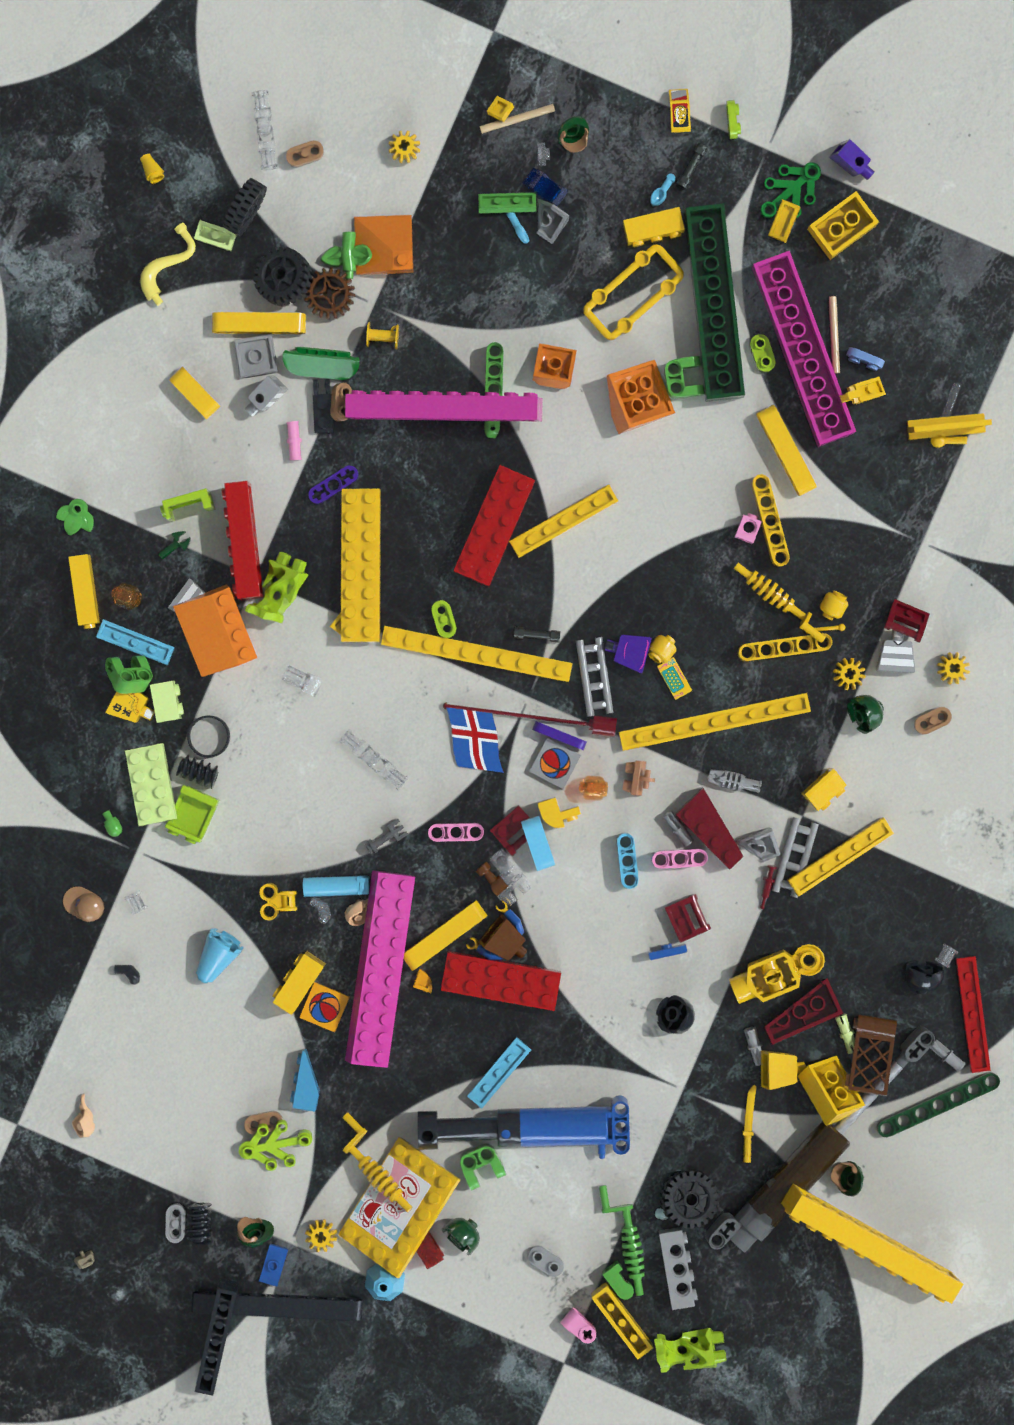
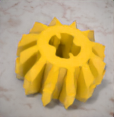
M408 130L405 135H403L402 131H399L400 137L393 134L392 138L394 141H389L388 143L392 147L389 149V153H394L392 156L393 160L399 157V163L401 164L404 158H406L407 163H410L409 157L416 160L417 156L415 153H420L421 151L417 147L420 145V141H415L417 136L413 134L409 137L410 131ZM403 143H406V146H407V150H406V151H403V148H402V144H403Z
M951 652L947 653L948 659L942 656L941 660L944 664L937 663L938 667H942V670H938L937 674L944 673L941 680L944 681L948 678V684H952L953 679L955 684H959V678L965 681L966 677L963 673H970L969 670L964 669V667L970 666L969 663L963 664L966 657L962 656L959 659L958 652L954 654V657ZM956 664L957 668L955 669H957V672H950L949 669L951 668L949 666Z
M844 658L842 659L843 665L839 662L836 663L840 670L834 669L833 673H839V676L834 677L833 680H841L837 684L838 687L845 683L844 690L849 689V684L852 690L856 689L855 682L859 686L862 685L859 678L865 679L866 676L860 675V672L865 671L864 667L858 669L861 664L860 661L853 665L854 658H850L849 664L847 659ZM848 668L850 669L849 671L854 672V674L851 675L852 679H849V677H845V673H847Z
M323 1219L322 1225H320L319 1220H315V1226L309 1224L310 1230L305 1231V1235L310 1236L305 1239V1242H312L309 1246L310 1249L317 1246L316 1252H319L321 1247L324 1252H327V1246L333 1248L334 1244L332 1241H337V1237L334 1236L337 1233V1229L330 1230L333 1223H329L326 1226V1219ZM320 1232H323V1236H325L323 1240L319 1239L318 1235Z

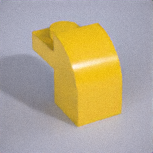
M556 797L537 803L543 820L555 828L565 827L563 819H567V822L578 819L577 815L581 814L579 806L560 812Z

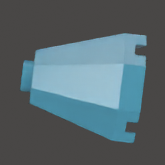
M375 1263L367 1269L365 1287L374 1299L391 1301L403 1292L405 1273L403 1272L400 1278H396Z

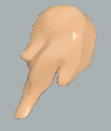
M358 899L346 909L345 919L350 925L360 926L365 923L368 899Z
M82 1094L81 1104L79 1105L81 1113L74 1118L72 1126L80 1138H85L94 1132L95 1123L93 1122L91 1110L85 1104V1094Z

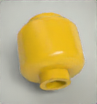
M835 590L828 592L820 604V609L824 612L823 616L830 620L841 618L848 607L847 597Z
M658 635L650 644L648 650L649 657L658 664L661 662L667 663L676 653L675 640L669 635Z

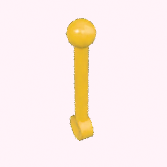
M839 624L838 626L817 627L815 629L817 631H844L846 627L844 624Z

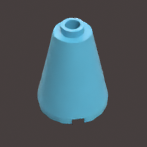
M212 928L208 932L196 971L201 982H213L242 952L244 947L239 946L241 942L228 932L218 933L216 928Z

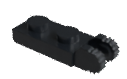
M318 379L313 380L315 434L334 433V423L330 413L332 396L330 379H325L324 382L326 394H319Z

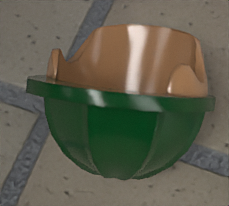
M581 116L571 117L563 122L558 130L557 139L559 144L570 152L582 151L587 146L589 126L585 118Z
M847 1161L836 1164L831 1171V1181L843 1194L851 1197L859 1194L863 1187L864 1176L862 1169L855 1162Z
M243 1217L237 1225V1239L243 1245L251 1248L261 1246L274 1234L272 1223L260 1218L251 1219Z

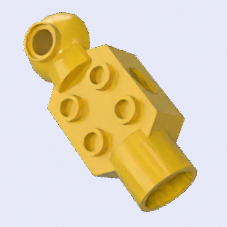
M807 944L799 947L793 955L783 949L749 963L747 972L729 979L738 1003L741 1004L755 997L765 1002L799 988L801 974L812 976L821 971L825 962L824 954L817 946ZM806 955H812L814 961L811 964H806L803 958Z

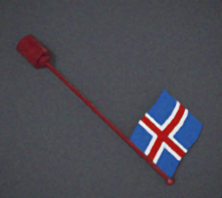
M447 702L443 704V708L448 711L452 727L453 752L458 767L504 773L499 759L498 735L493 714L589 726V730H592L593 735L615 737L617 718L594 715V719H590V722L451 705L447 704Z

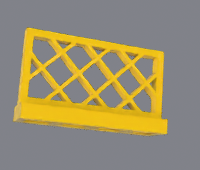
M984 413L908 420V440L933 438L937 435L953 436L985 433V426L992 425V419L985 420Z

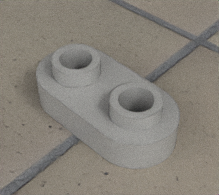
M175 1203L170 1205L166 1211L165 1235L170 1242L178 1243L183 1240L186 1233V1210L181 1204ZM178 1210L180 1212V1215L175 1216L173 1214V1211ZM173 1230H179V1235H174Z
M534 1246L530 1249L528 1257L531 1264L552 1277L559 1276L563 1272V1261L558 1256L542 1246ZM537 1253L542 1256L539 1260L534 1257ZM552 1264L558 1266L556 1270H552L550 1267Z

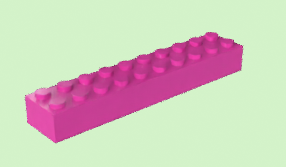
M790 251L754 263L751 267L817 447L854 434L856 429L846 402H841L840 395H843Z
M352 390L351 394H346L345 417L350 419L542 422L543 398L538 397V394L528 392L524 393L523 396H519L515 392H504V396H499L497 392H485V396H480V393L466 392V395H461L458 392H447V395H442V393L437 391H428L427 395H423L420 391H408V395H404V392L389 391V395L382 391H370V394H366L363 391Z
M372 870L345 1061L350 1064L388 1068L415 877L411 875Z

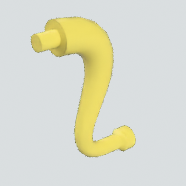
M184 223L179 224L175 231L177 234H181L188 245L187 250L179 254L155 259L146 265L141 273V289L147 300H153L157 306L163 303L159 296L161 291L156 284L157 274L166 267L189 259L195 252V242Z

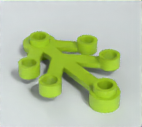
M279 1120L266 1142L258 1144L260 1139L269 1133L268 1125L261 1123L258 1125L252 1139L240 1144L239 1154L244 1159L254 1158L265 1164L268 1171L276 1169L277 1161L274 1158L266 1157L260 1152L268 1151L283 1160L287 1167H293L296 1163L295 1156L287 1154L279 1148L297 1144L309 1146L312 1143V1133L307 1129H302L295 1137L277 1140L280 1134L286 1132L288 1128L285 1120ZM284 1124L285 1127L279 1128V1125ZM265 1128L266 1131L261 1132L260 1129ZM307 1138L308 1141H302L301 1139ZM250 1149L252 1152L247 1153L245 1150ZM293 1159V1162L289 1163L286 1160ZM272 1162L275 1165L269 1166L268 1163Z

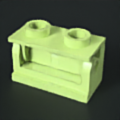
M175 681L150 685L157 723L182 719L181 715L184 714L182 703L178 701V696L180 695L179 684H175Z

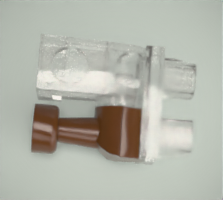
M501 847L489 858L501 873L496 877L489 870L491 866L487 861L475 872L479 876L484 875L490 883L493 893L500 901L503 900L511 906L518 900L511 891L518 887L524 894L531 886L526 880L525 874Z

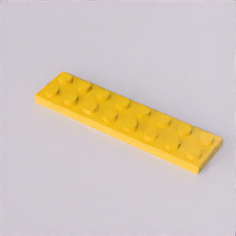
M342 489L341 642H380V489Z

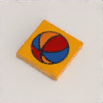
M314 982L300 1018L335 1032L350 996Z

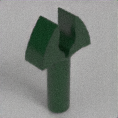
M186 531L172 533L171 535L174 537L173 542L158 553V556L164 559L177 548H183L186 551L191 537L185 542H179L180 537Z

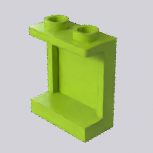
M207 488L163 500V506H160L162 516L170 522L175 521L174 509L202 502L204 509L208 512L216 509L211 491Z
M183 785L180 790V796L175 804L177 819L169 820L165 828L172 835L178 836L181 834L185 836V840L190 843H200L220 800L188 785Z

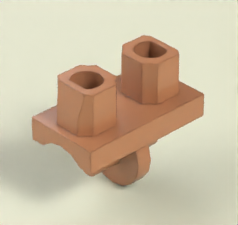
M635 760V762L626 763L625 772L633 773V781L624 780V791L630 792L631 795L642 796L643 788L648 789L649 782H655V778H650L651 770H646L647 762Z

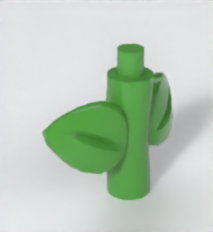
M343 232L341 247L333 246L321 257V261L328 266L339 267L342 265L343 272L347 274L346 279H353L356 265H365L372 258V252L368 246L364 244L355 246L356 232Z

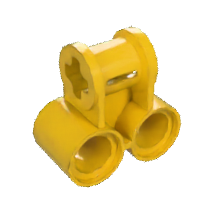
M273 883L263 885L260 889V897L268 903L261 907L260 914L262 918L273 920L279 914V910L296 911L295 895L297 891L278 892L277 886ZM266 887H271L274 890L272 897H267L264 894ZM266 906L274 908L275 913L273 916L265 914Z

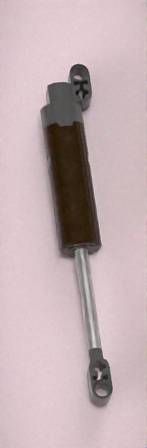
M917 1027L901 1044V1054L891 1064L889 1083L909 1061H918L934 1044L935 1036L926 1027ZM927 1033V1038L921 1041V1036ZM879 1077L872 1086L875 1090L883 1091L884 1083ZM864 1093L861 1098L865 1106L842 1119L835 1126L832 1124L826 1126L822 1120L735 1217L730 1213H723L707 1229L705 1239L711 1248L721 1249L731 1240L743 1252H746L757 1239L763 1241L787 1215L781 1203L792 1184L807 1192L850 1146V1142L843 1134L878 1095ZM719 1235L718 1240L711 1241L713 1236Z

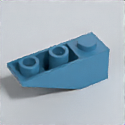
M303 1049L302 1053H298L297 1065H300L299 1072H295L293 1083L296 1084V1090L292 1091L290 1102L293 1103L292 1108L315 1112L320 1089L307 1049Z

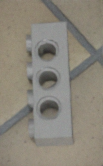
M681 1227L660 1230L658 1232L672 1310L694 1307V1301L698 1300L696 1288L692 1289L691 1282L694 1281L693 1270L688 1268L691 1258L690 1252L685 1251L684 1244L688 1243L686 1232H682ZM673 1245L681 1247L678 1253H672L670 1248ZM676 1264H682L684 1266L681 1272H675L673 1270ZM679 1283L687 1285L684 1291L676 1289Z

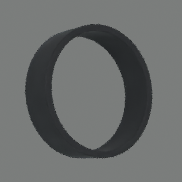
M211 715L201 716L189 726L187 741L191 750L197 755L206 758L215 757L222 754L228 747L230 731L222 719ZM203 718H214L220 721L227 732L225 746L214 755L199 753L191 743V730Z

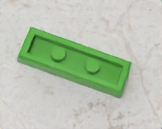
M536 192L478 194L479 213L536 212Z

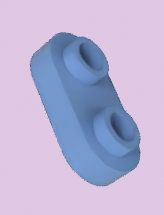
M849 347L846 354L849 357V361L856 364L860 362L867 364L866 367L873 371L882 369L885 362L876 356Z

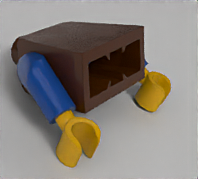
M501 900L505 904V908L500 910L496 906V909L499 912H503L504 915H499L479 942L476 938H470L475 942L474 947H471L469 944H466V947L468 949H476L477 953L488 960H510L514 954L521 959L527 953V949L522 946L525 938L522 936L524 929L521 920L511 909H508L507 903Z

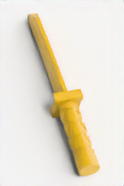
M755 1085L748 1091L744 1131H742V1135H744L743 1162L751 1163V1136H754L752 1123L756 1094Z

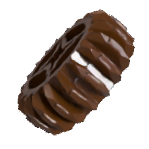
M332 267L329 268V273H326L325 268H322V275L315 271L317 278L315 279L312 276L311 281L313 283L310 284V287H308L310 290L306 293V295L310 296L304 298L305 302H310L307 305L308 309L315 307L312 313L315 315L320 311L319 318H322L325 313L327 320H330V314H333L334 319H337L336 313L338 312L343 317V309L348 312L350 311L347 304H354V301L349 298L356 297L355 293L350 292L355 290V287L352 285L348 286L352 283V280H345L346 273H343L340 277V269H337L336 273L333 274ZM329 279L339 281L344 287H332ZM324 281L323 290L317 292L318 294H314L317 285ZM327 285L329 286V289L332 292L335 291V293H333L331 297L332 303L328 296L325 297V294H327L328 290ZM345 293L344 300L336 307V298ZM315 300L328 301L330 309L319 306Z

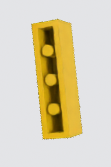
M607 1282L591 1293L593 1301L637 1359L653 1349L652 1342Z

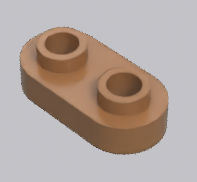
M315 140L290 148L287 151L286 159L291 166L300 167L320 160L324 155V149L320 142ZM317 149L318 153L313 155L311 154V150ZM299 155L300 158L299 160L295 161L293 160V156Z
M338 383L332 389L330 413L335 421H346L348 419L345 417L346 394H351L352 389L347 383Z
M945 707L933 709L916 718L914 722L915 730L920 734H929L949 724L952 714ZM939 713L944 714L943 720L938 719ZM922 721L927 723L926 728L920 726Z
M277 1111L253 1114L245 1120L244 1127L249 1134L254 1135L257 1127H253L251 1122L257 1121L258 1125L261 1123L267 1124L269 1132L275 1129L276 1123H271L270 1118L275 1117L279 1121L283 1120V1117ZM261 1128L260 1131L265 1132L266 1129Z

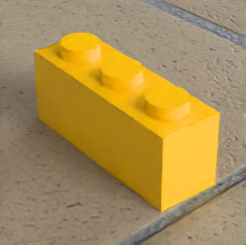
M680 207L623 220L627 244L633 247L642 246L644 242L650 240L651 243L660 242L663 240V237L670 236V239L677 238L685 230Z

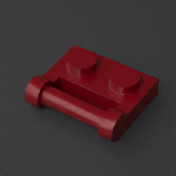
M894 599L884 628L902 633L920 643L930 613ZM896 620V621H898V622H901V623H903V624H905V625H908V626H910V627H913V628L917 629V631H914V630H912V629H910V628H907V627H905V626H902V625H900V624H898V623H895V622H893V621Z
M519 805L490 830L511 856H514L517 853L516 850L527 842L525 833L512 845L507 842L523 828L521 821L530 819Z
M696 894L664 907L680 943L711 929L697 902L698 897ZM689 903L700 925L697 929L694 928L685 907Z

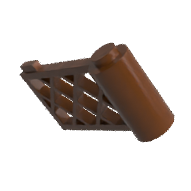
M859 1015L858 1018H854L853 1029H856L851 1073L846 1074L845 1086H849V1091L887 1096L897 1020ZM859 1038L868 1039L872 1046L863 1052L859 1046ZM881 1042L890 1043L889 1050L884 1054L877 1048V1045ZM872 1048L880 1055L873 1062L866 1056V1053ZM864 1056L869 1065L860 1070L856 1065V1060ZM883 1059L887 1064V1069L879 1073L874 1064ZM872 1067L877 1076L868 1081L863 1072ZM861 1075L866 1084L862 1087L853 1086L854 1078ZM880 1077L884 1083V1091L875 1090L871 1083Z

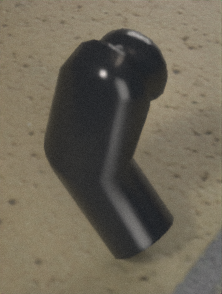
M115 965V974H125L133 985L140 982V973L134 966Z

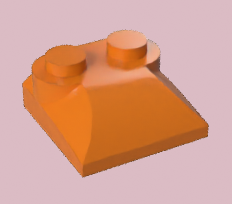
M539 343L532 380L538 385L565 389L570 387L577 350Z

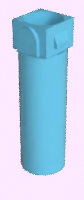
M366 875L303 878L304 897L369 894V876Z

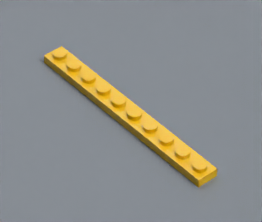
M384 626L381 645L566 682H569L573 664Z
M804 693L621 731L619 736L622 750L625 751L811 712L808 695Z

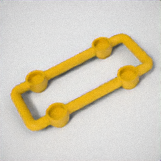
M652 245L646 251H639L635 256V261L606 287L596 289L592 293V299L585 304L583 312L606 339L614 340L622 333H629L632 330L633 323L662 297L672 295L675 292L676 285L682 281L684 271L661 245ZM657 252L676 273V276L671 280H664L657 293L631 316L621 318L617 323V328L610 333L591 309L596 305L604 304L607 300V295L637 268L647 266L650 262V257Z

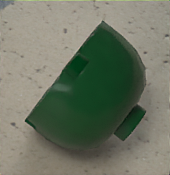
M859 695L849 700L851 702L847 704L848 714L852 723L856 721L859 726L856 729L859 732L868 734L881 725L884 707L880 701L871 695Z
M464 1218L452 1219L442 1228L443 1233L447 1231L449 1234L447 1237L449 1241L462 1252L466 1249L468 1251L466 1255L468 1256L473 1253L480 1241L479 1232L476 1229L478 1225L470 1218L468 1221Z

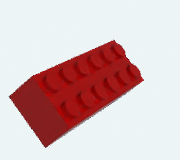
M499 465L454 572L485 586H490L534 486V479Z
M248 481L224 483L225 488H222V498L227 504V507H224V516L229 522V526L226 527V535L231 540V546H228L229 557L233 558V565H230L231 576L235 577V584H232L233 595L237 596L239 600L264 598L251 483Z
M448 951L441 991L555 1011L561 971L503 960H488L485 957Z

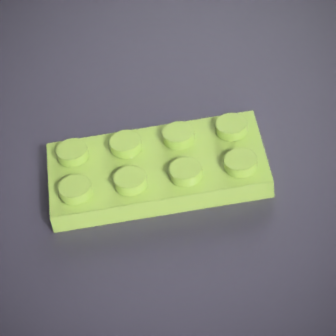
M164 744L126 750L125 754L138 825L144 826L177 819Z

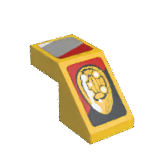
M688 89L669 90L671 132H691Z

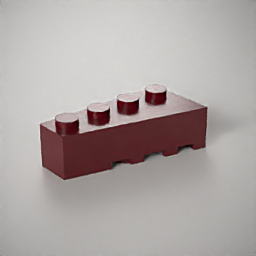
M703 787L675 813L729 870L744 857Z
M828 978L764 1027L771 1045L843 1014Z

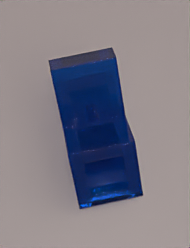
M533 168L522 182L545 201L555 206H558L568 193L565 187L553 182L544 172Z

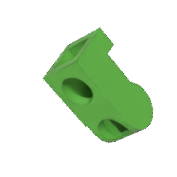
M617 1260L603 1270L602 1275L621 1299L627 1300L633 1296L634 1289L632 1283L625 1280L621 1275L620 1271L623 1269Z

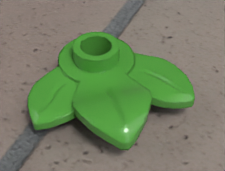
M74 499L69 505L62 506L57 512L56 518L64 521V529L68 535L75 534L80 528L88 532L92 531L94 519L88 512V506L84 500ZM75 506H80L81 511L77 512Z

